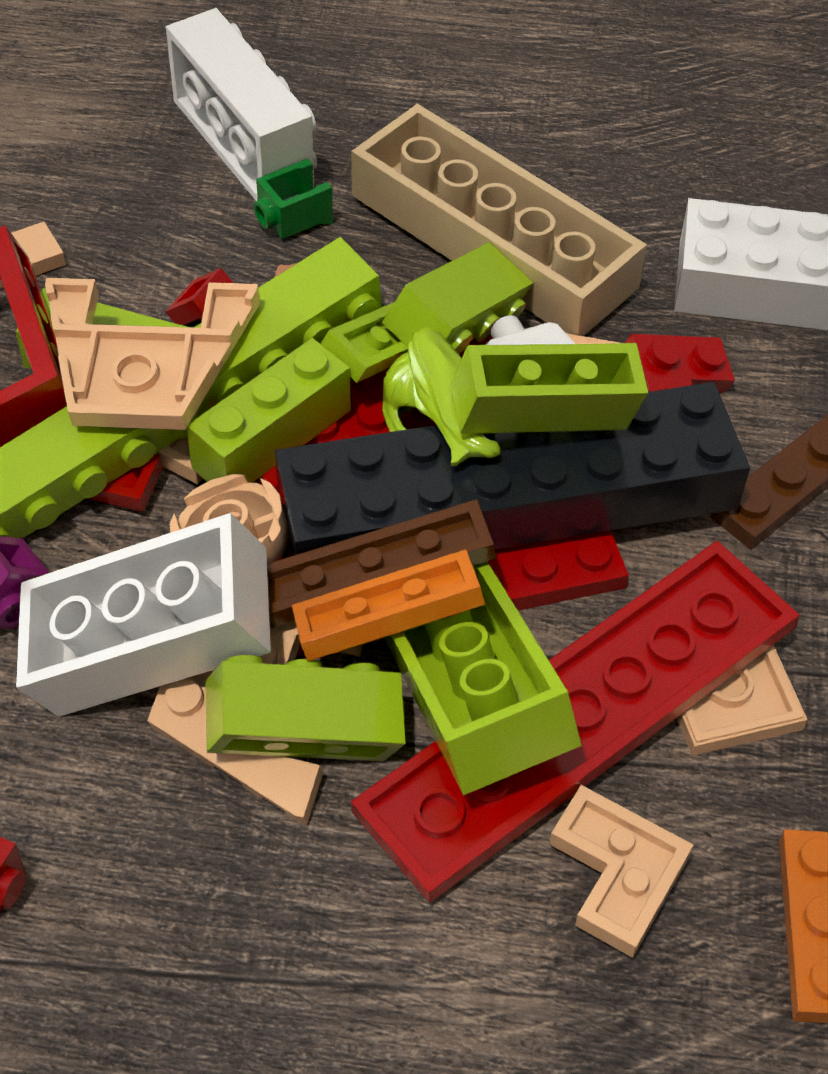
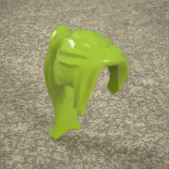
M424 326L419 331L413 332V337L408 343L407 353L402 354L395 360L384 378L382 411L389 432L406 430L401 423L400 416L404 412L417 408L422 414L435 422L451 448V466H457L469 457L493 458L500 454L498 442L487 439L483 433L460 434L451 382L462 358L441 332Z

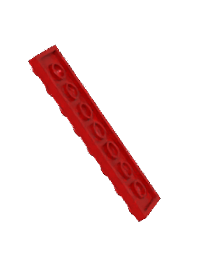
M716 540L549 659L550 664L568 691L582 746L463 795L437 742L434 741L350 801L352 814L424 898L431 903L575 795L581 785L587 786L797 628L800 614Z

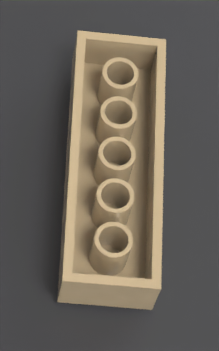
M419 104L410 108L351 151L353 197L452 261L490 242L534 282L522 299L526 303L525 309L546 323L558 324L565 333L580 336L586 335L640 287L647 244Z

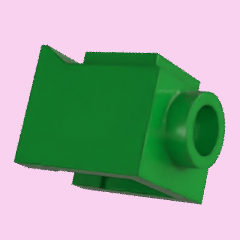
M308 158L256 179L257 201L254 202L253 207L256 218L262 228L268 229L272 227L280 238L284 239L318 224H333L332 187L328 182L315 186V189H313V164Z

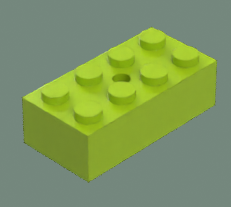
M487 561L473 565L485 605L464 611L455 616L445 617L405 630L396 635L384 637L463 795L582 746L567 689Z

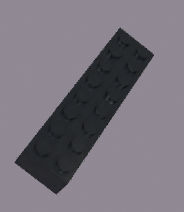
M715 382L648 392L649 394L626 430L483 433L487 439L498 442L500 454L493 458L469 457L457 466H451V448L437 425L275 450L277 492L280 494L285 507L291 556L476 499L494 543L495 550L739 509L750 465Z

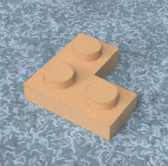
M583 785L579 787L551 832L549 842L551 846L602 873L579 911L575 926L632 958L689 859L694 846L692 843Z

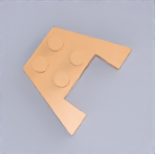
M46 278L45 288L50 303L51 321L56 337L59 365L72 425L186 430L260 304L258 284L208 283L201 327L190 328L94 325L93 319L99 296L95 279Z
M293 621L270 628L271 653L258 656L262 658L263 663L285 665L295 660L299 645L301 644L296 622ZM363 644L345 649L342 653L360 657ZM214 670L159 687L147 720L155 731L212 768L216 767L241 783L243 788L260 799L264 798L274 804L294 821L305 825L308 824L323 775L320 765L283 756L207 753L206 680Z

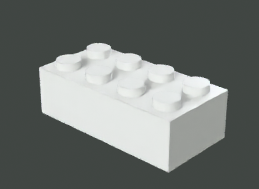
M217 8L167 25L166 34L174 102L251 196L257 201V178L307 158L313 164L314 189V169L317 168V158L313 150V132L316 131L314 115L308 105L301 104L290 92L285 79L281 76L277 77L266 65L261 52L257 49L253 50L244 40L238 26L234 23L230 24Z
M688 198L679 245L674 312L828 330V214Z
M231 513L21 582L16 688L58 717L215 670L221 661H225L232 656H261L271 653L266 547Z

